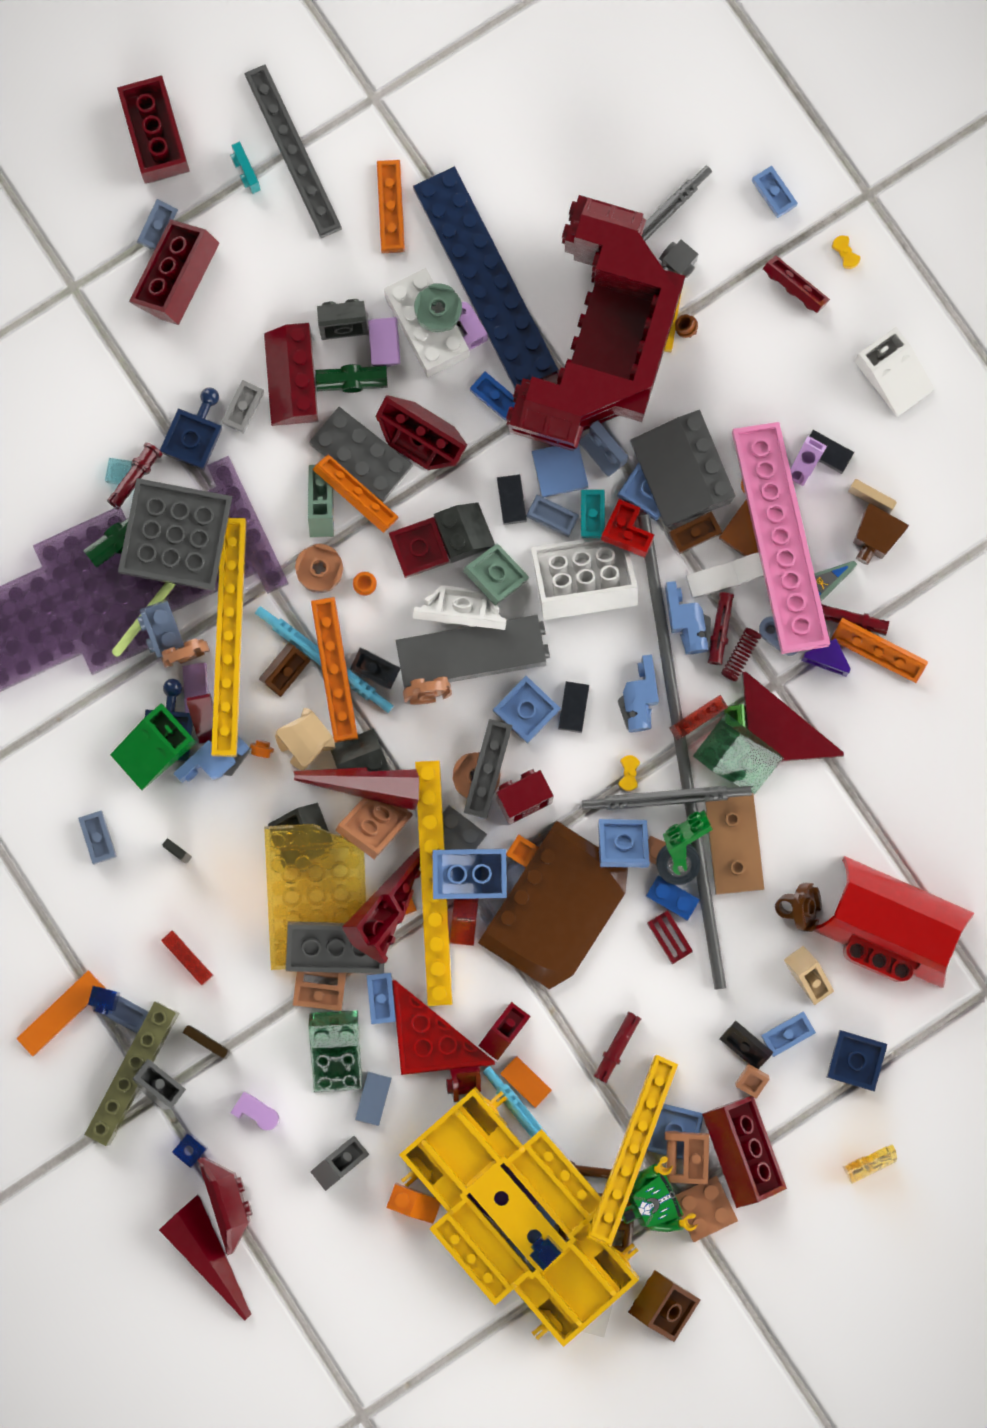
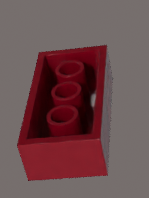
M160 75L117 87L144 183L147 184L190 172L163 76Z

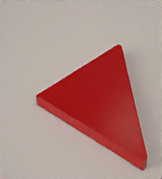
M392 980L401 1075L495 1065V1061L399 982Z

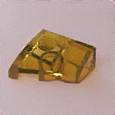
M889 1144L842 1167L850 1183L853 1184L896 1163V1150L893 1144Z

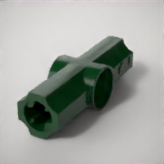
M349 364L341 366L340 369L315 370L317 392L342 390L345 393H357L363 389L388 388L386 366L361 367L360 365Z
M129 518L122 523L117 522L110 526L103 533L104 536L83 550L96 568L115 554L122 553Z

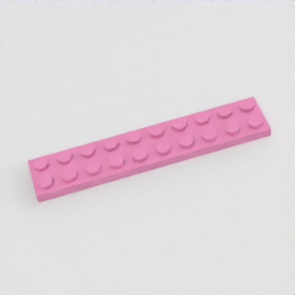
M775 422L735 428L732 430L733 441L781 654L829 647V635L780 423Z

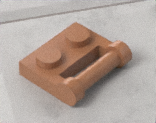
M297 972L293 1006L342 1011L347 973ZM304 976L337 978L338 982L337 986L304 982Z
M665 1131L668 1158L666 1168L673 1165L671 1173L666 1175L669 1183L708 1185L710 1133ZM677 1141H684L683 1174L676 1173Z

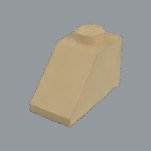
M804 946L784 959L792 976L814 1005L834 992L819 962Z

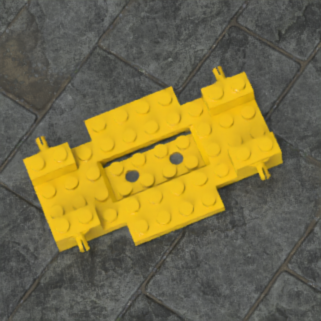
M475 1087L399 1154L411 1169L401 1181L404 1183L411 1177L404 1184L406 1187H409L419 1178L445 1208L447 1213L429 1229L489 1300L496 1305L514 1289L542 1322L531 1332L533 1336L536 1335L535 1338L539 1340L545 1333L550 1331L564 1347L639 1281V1276L631 1268L628 1261L639 1249L631 1243L621 1252L613 1246L607 1247L587 1238L591 1226L590 1221L594 1218L601 1196L543 1129L538 1131L524 1145L507 1127L508 1124L499 1115L497 1109L508 1099L504 1096L497 1101L504 1095L502 1091L492 1100H489ZM504 1163L564 1231L569 1238L567 1242L500 1165ZM499 1191H504L509 1196L508 1203L502 1206L498 1205L494 1200L495 1194ZM469 1193H471V1195L477 1200V1202L483 1207V1209L489 1214V1216L495 1221V1223L501 1228V1230L507 1235V1237L514 1243V1245L532 1264V1266L535 1268L534 1271H532V1269L526 1264V1262L520 1257V1255L514 1250V1248L508 1243V1241L502 1236V1234L495 1228V1226L489 1221V1219L471 1200V1198L468 1196ZM535 1229L542 1234V1239L538 1244L529 1242L527 1238L529 1231Z

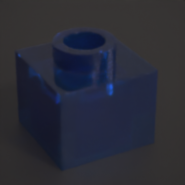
M93 986L88 1005L94 1006V1012L108 1015L109 1010H116L120 992Z
M189 1132L172 1153L188 1167L193 1168L198 1162L197 1159L203 1156L208 1147ZM187 1146H191L193 1148L192 1155H187L185 1153V1148Z
M548 1235L545 1239L539 1237L530 1246L533 1251L529 1256L544 1271L562 1253V1249Z

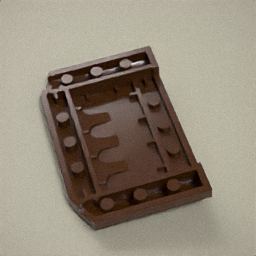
M556 821L487 927L478 944L549 990L574 975L624 897L628 867H600L599 847Z

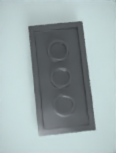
M341 407L334 411L309 441V444L326 457L329 454L382 502L385 501L413 467L411 462Z
M292 921L287 923L286 971L384 974V963L377 962L352 946L342 929L345 923Z

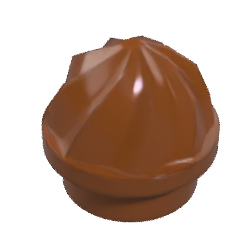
M684 314L677 318L675 331L680 337L691 338L697 334L698 321L695 317Z

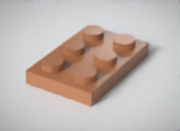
M363 798L339 823L335 831L375 860L410 821L413 813L406 808Z

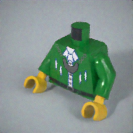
M662 1157L658 1165L653 1164L639 1171L629 1197L630 1206L625 1208L622 1216L626 1224L637 1219L641 1226L658 1232H673L683 1230V1228L693 1231L698 1226V1224L690 1225L688 1223V1219L696 1217L694 1213L688 1214L684 1219L681 1218L684 1214L666 1175L671 1173L673 1165L669 1168L662 1166L663 1163L667 1162V1157Z

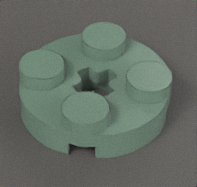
M435 283L418 293L414 303V311L419 325L432 332L450 331L460 320L462 302L452 287L446 284ZM437 302H440L441 306L445 309L440 311V313H435V310L431 309V307L436 306Z

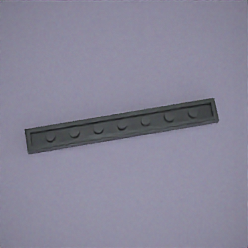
M266 64L244 73L320 238L342 230V226Z

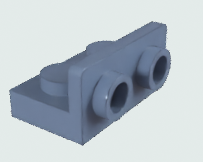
M598 420L590 426L589 433L579 441V444L608 477L627 463L628 455Z
M168 600L140 609L141 616L137 617L142 631L147 630L150 637L146 639L150 653L155 652L157 658L162 656L161 652L173 647L176 649L184 646Z

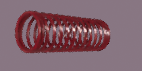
M751 628L744 629V635H741L740 642H737L738 646H735L733 653H731L732 657H729L725 668L721 672L724 677L734 682H737V676H740L738 672L741 673V669H744V666L741 664L747 665L744 662L748 661L745 657L750 658V655L747 653L753 654L750 651L755 650L752 646L756 647L755 643H759L756 639H761L762 637L761 634Z

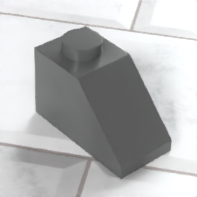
M149 1059L144 1062L132 1078L141 1091L163 1110L172 1109L186 1090Z
M353 1136L310 1172L326 1191L370 1154L358 1139Z

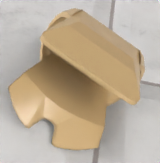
M303 708L300 718L276 731L275 737L280 751L289 750L293 754L290 763L300 770H305L322 751L335 749L333 736L315 713L308 708Z

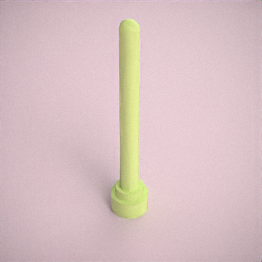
M165 582L147 606L163 601L176 584ZM138 619L135 620L113 648L112 654L114 656H120L141 630Z

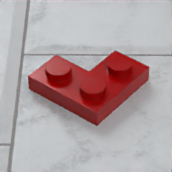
M619 499L603 531L601 541L645 558L655 534L635 527L634 524L641 508Z

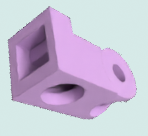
M462 302V314L456 325L461 327L465 336L463 338L470 351L488 341V335L471 305L467 302Z
M809 436L806 438L790 469L794 482L804 486L826 449V445Z
M246 1091L243 1092L231 1111V1114L238 1118L246 1114L257 1121L258 1126L263 1130H272L279 1123V1115L274 1109Z

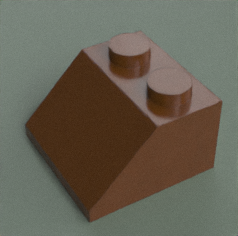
M654 1270L642 1291L634 1300L628 1313L647 1327L675 1342L701 1299Z

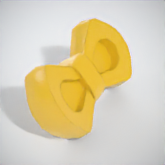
M843 235L836 237L831 246L841 256L843 267L853 269L858 266L861 257L852 252V249L849 247V237Z
M627 755L620 759V763L625 770L623 778L618 782V786L622 790L630 792L638 787L635 777L640 761L633 755Z

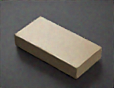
M858 479L854 480L848 490L849 493L889 514L897 503L896 500Z

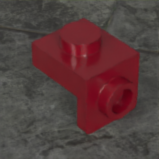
M479 1066L450 1069V1079H446L447 1094H452L454 1102H459V1095L468 1094L475 1087L481 1092Z

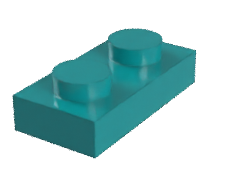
M240 141L232 144L233 154H230L235 168L240 166L243 174L239 176L244 187H249L252 194L261 191L258 179Z
M581 490V538H601L605 529V490Z

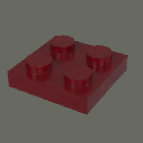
M434 517L389 532V537L405 579L450 563Z

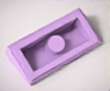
M397 318L369 320L372 366L390 367L401 364Z
M205 662L182 666L185 713H189L186 703L187 698L208 694L207 664Z

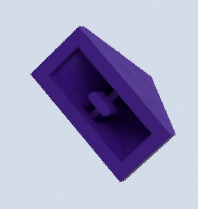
M837 639L831 640L829 647L812 649L805 652L801 659L803 662L845 677L851 670Z

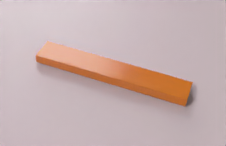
M335 597L313 600L311 605L333 739L335 743L357 740L358 734Z

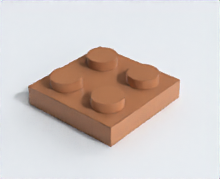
M717 1175L708 1179V1185L696 1184L675 1194L684 1214L682 1219L690 1213L696 1215L695 1218L688 1219L690 1225L698 1224L693 1231H688L693 1242L738 1221Z

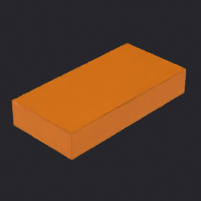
M517 1056L500 1073L535 1108L552 1091Z

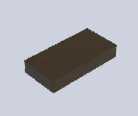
M191 1025L186 1026L182 1032L222 1059H227L230 1054L228 1048Z

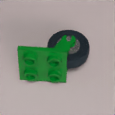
M705 810L690 814L686 821L679 825L674 824L670 826L666 833L663 834L666 845L661 848L657 855L656 866L659 875L666 882L673 885H683L689 883L697 876L700 870V857L697 850L690 843L713 830Z

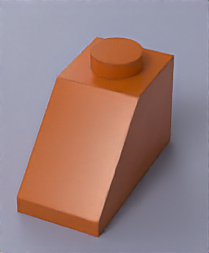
M395 1183L386 1208L433 1224L441 1204L433 1196Z

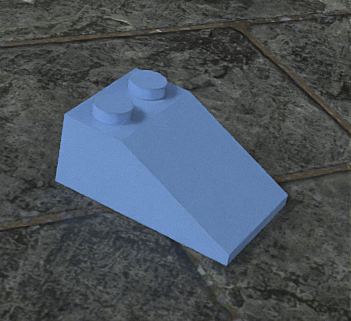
M506 849L433 850V899L507 898Z

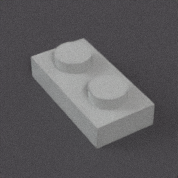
M242 380L222 420V424L244 434L264 394V389Z

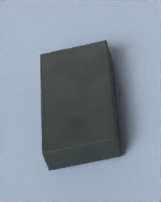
M168 838L162 844L166 850L185 864L192 858L190 854Z

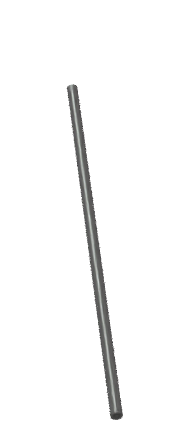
M650 515L638 516L640 529L652 533ZM653 539L645 557L647 577L682 789H693L691 766ZM697 803L684 804L686 817L694 812H698ZM700 837L693 841L691 845L697 850L700 857V870L696 879L714 990L727 987L703 840Z

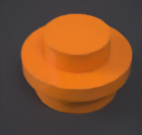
M360 572L353 579V588L359 595L368 596L377 587L376 578L369 572Z
M256 740V743L250 744L252 755L270 758V754L274 752V748L270 747V742Z

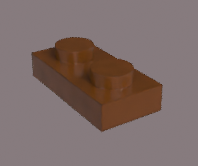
M712 511L670 531L668 534L680 555L722 534V530Z

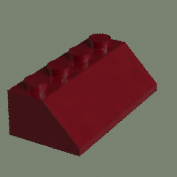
M170 219L129 302L163 321L179 325L220 243L206 229Z
M287 324L264 333L271 426L319 422L310 324Z
M753 1096L736 1100L702 1114L736 1208L758 1203L787 1189Z

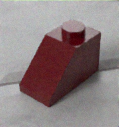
M511 1002L478 1046L498 1061L531 1016Z

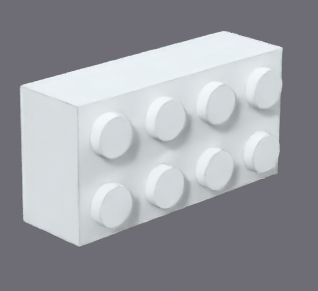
M424 268L384 288V294L427 378L469 358V348L457 325L452 330L444 332H432L419 325L414 311L415 299L421 290L423 291L429 285L434 284L427 268ZM437 302L436 306L431 307V309L435 310V313H440V311L445 309L441 306L440 302Z

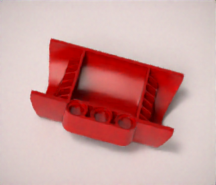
M844 856L842 861L845 865L847 877L845 889L834 916L826 922L817 925L814 932L844 944L843 955L849 962L892 981H907L914 975L944 988L949 962L960 936L973 918L974 912ZM853 944L861 948V955L858 958L850 954V947ZM875 954L881 955L884 960L880 968L874 966L872 962ZM898 964H902L906 968V975L903 978L898 977L895 973V967Z

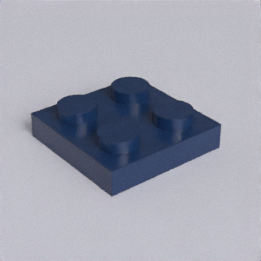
M839 1030L826 1078L875 1092L888 1044Z

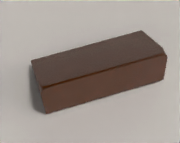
M288 643L260 676L259 680L281 697L311 660L297 647Z

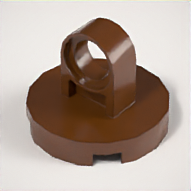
M801 883L796 889L795 894H784L775 903L776 913L782 918L794 919L798 930L804 932L814 931L820 921L816 919L817 911L822 909L819 888L813 887L814 883ZM782 901L789 902L792 906V911L785 910L782 906Z

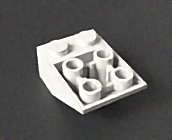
M894 327L858 353L854 361L897 417L935 390L913 348L897 327Z

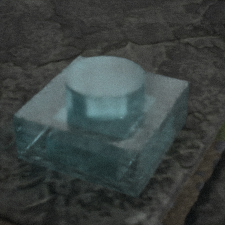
M109 458L105 482L119 485L132 467V461Z

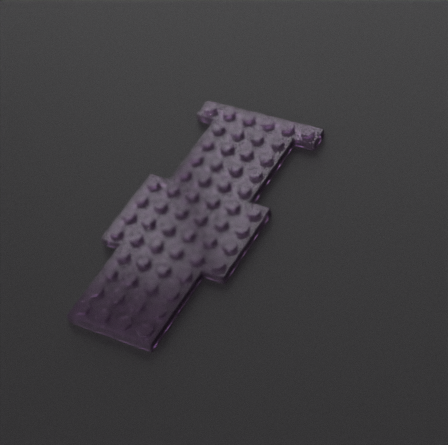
M229 456L207 465L217 486L208 490V492L232 496L229 518L246 519L244 579L258 573L267 594L288 585L285 574ZM115 507L33 545L42 567L0 586V692L83 654L91 674L94 675L149 649L146 639L150 637L147 630L142 631L141 629L120 656L116 657L112 654L113 648L141 614L140 609L145 608L165 582L119 574L121 554H115L96 568L83 551L104 536L103 533L110 526L126 520L122 508L117 509ZM219 570L215 591L176 584L164 599L168 600L171 611L174 612L217 592Z

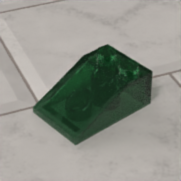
M727 713L721 718L693 755L694 758L711 771L740 787L751 786V791L754 795L784 758Z

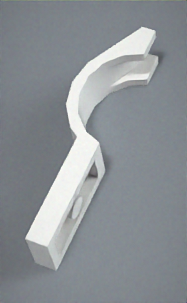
M758 552L730 563L687 574L686 580L692 599L740 586L750 580L763 577L764 574Z

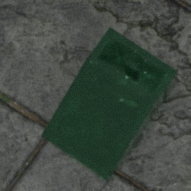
M358 1010L309 1013L308 1030L314 1092L363 1090Z

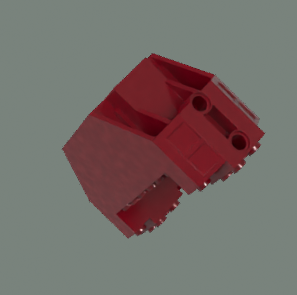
M582 195L578 196L577 202L572 201L568 220L570 225L565 224L562 233V244H565V252L573 254L574 261L593 266L591 282L594 283L592 292H587L584 305L588 306L586 314L581 313L577 327L581 328L579 337L574 336L570 350H574L572 359L567 358L565 368H560L557 384L536 377H532L531 381L523 378L521 385L516 384L513 394L515 406L514 408L509 407L506 417V425H509L510 433L570 451L578 448L582 432L590 429V426L597 420L602 424L622 416L639 422L643 421L685 281L684 275L664 270L642 238L646 223L643 213Z

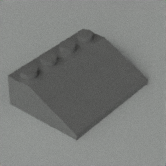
M700 410L677 417L630 440L665 527L731 504L736 497Z

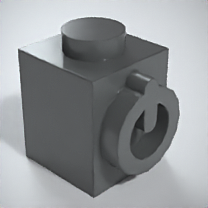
M680 239L677 244L675 242L670 243L659 257V260L662 261L661 266L664 270L678 273L688 278L695 269L693 265L697 262L699 254Z

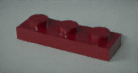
M775 255L763 267V270L770 279L779 282L790 295L796 296L801 300L807 309L818 313L829 302L830 299L778 256Z

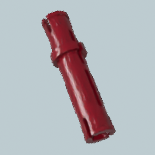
M727 592L719 593L713 635L710 636L711 647L707 662L709 664H723L725 645H728L729 642L727 633L734 594ZM723 608H725L723 625H721ZM719 632H721L719 649L717 650Z
M821 604L825 620L839 624L841 619L844 618L870 632L883 636L887 634L890 621L870 617L867 613L862 615Z
M629 1011L627 1012L607 1052L604 1051L602 1054L604 1058L593 1077L607 1084L616 1064H620V1057L642 1018L635 1016V1014Z

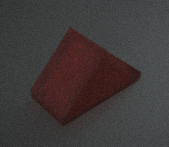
M454 899L450 944L474 946L479 899Z

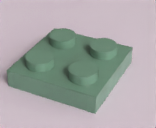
M498 543L468 564L463 570L495 606L530 578Z

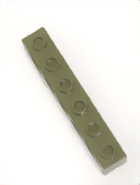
M154 1001L84 1135L105 1146L111 1145L140 1090L132 1078L147 1059L154 1063L180 1014L179 1012Z

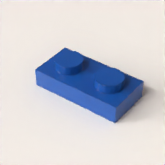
M486 371L470 387V392L506 421L509 407L514 408L515 406L513 394Z
M659 875L646 894L647 898L686 921L689 920L700 899L678 886L666 882Z

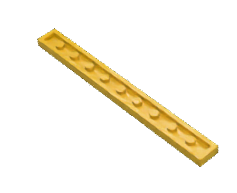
M228 518L219 565L211 752L212 756L237 757L246 540L245 518Z
M440 761L415 762V769H417L419 776V801L417 809L428 1006L452 1005L447 899H433V850H445Z

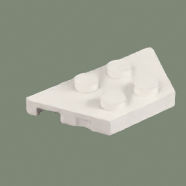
M440 586L433 595H429L425 599L424 605L421 608L416 606L413 610L414 619L437 621L446 624H461L470 627L477 626L501 630L506 628V619L501 618L499 615V607L495 606L481 590Z

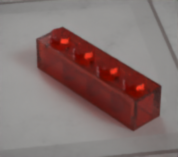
M719 695L670 726L669 729L676 740H679L727 709L728 706L722 696Z
M172 930L161 940L202 986L215 976L175 931Z

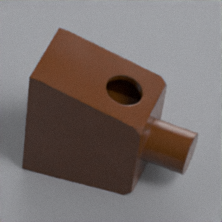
M869 503L863 513L853 541L855 545L861 547L856 559L866 565L870 563L874 555L883 559L909 525Z

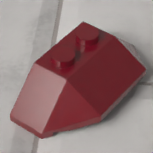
M386 395L375 415L387 444L427 470L456 466L468 446L453 425L416 402Z
M203 1157L197 1160L228 1256L235 1252L250 1223L249 1216L253 1215L249 1201H244L242 1192L245 1191L242 1178H237L235 1172Z

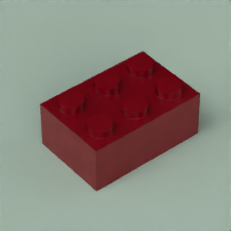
M531 769L520 775L521 780L515 783L509 780L498 786L499 791L496 792V801L509 825L552 804L554 795L541 770L535 772L534 769Z

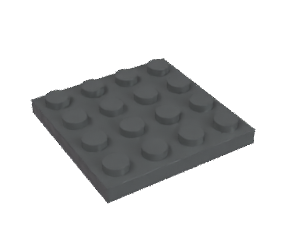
M137 478L118 573L215 591L232 496Z

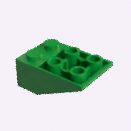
M161 703L131 731L110 756L143 791L197 742Z

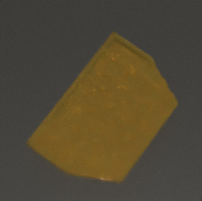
M315 824L264 827L271 970L285 969L288 921L346 923L366 902L364 852L343 836L328 832Z

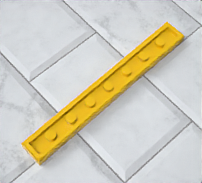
M657 1054L651 1062L587 1234V1238L607 1247H611L678 1067V1064Z

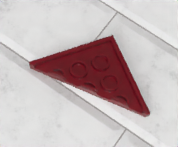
M742 672L751 764L844 756V752L760 682L749 673Z

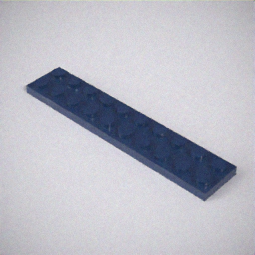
M455 166L413 185V190L469 301L487 332L488 338L514 389L516 384L521 385L523 378L530 381L532 377L543 380L558 373L559 369Z

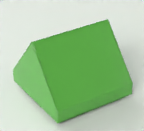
M744 704L724 707L725 731H747Z

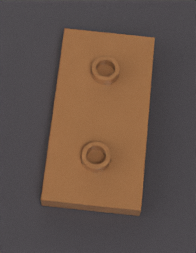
M753 793L752 796L729 797L728 800L705 802L706 813L713 829L709 832L715 895L765 890Z

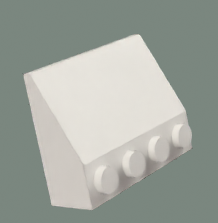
M588 538L531 547L543 620L638 606V590L629 551L601 541V538Z

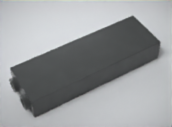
M538 615L506 620L505 630L475 626L397 639L395 641L404 689L410 687V682L415 679H425V682H428L438 677H447L448 682H455L546 666V659L550 658L548 644L543 645L542 635H546L544 622L539 621Z

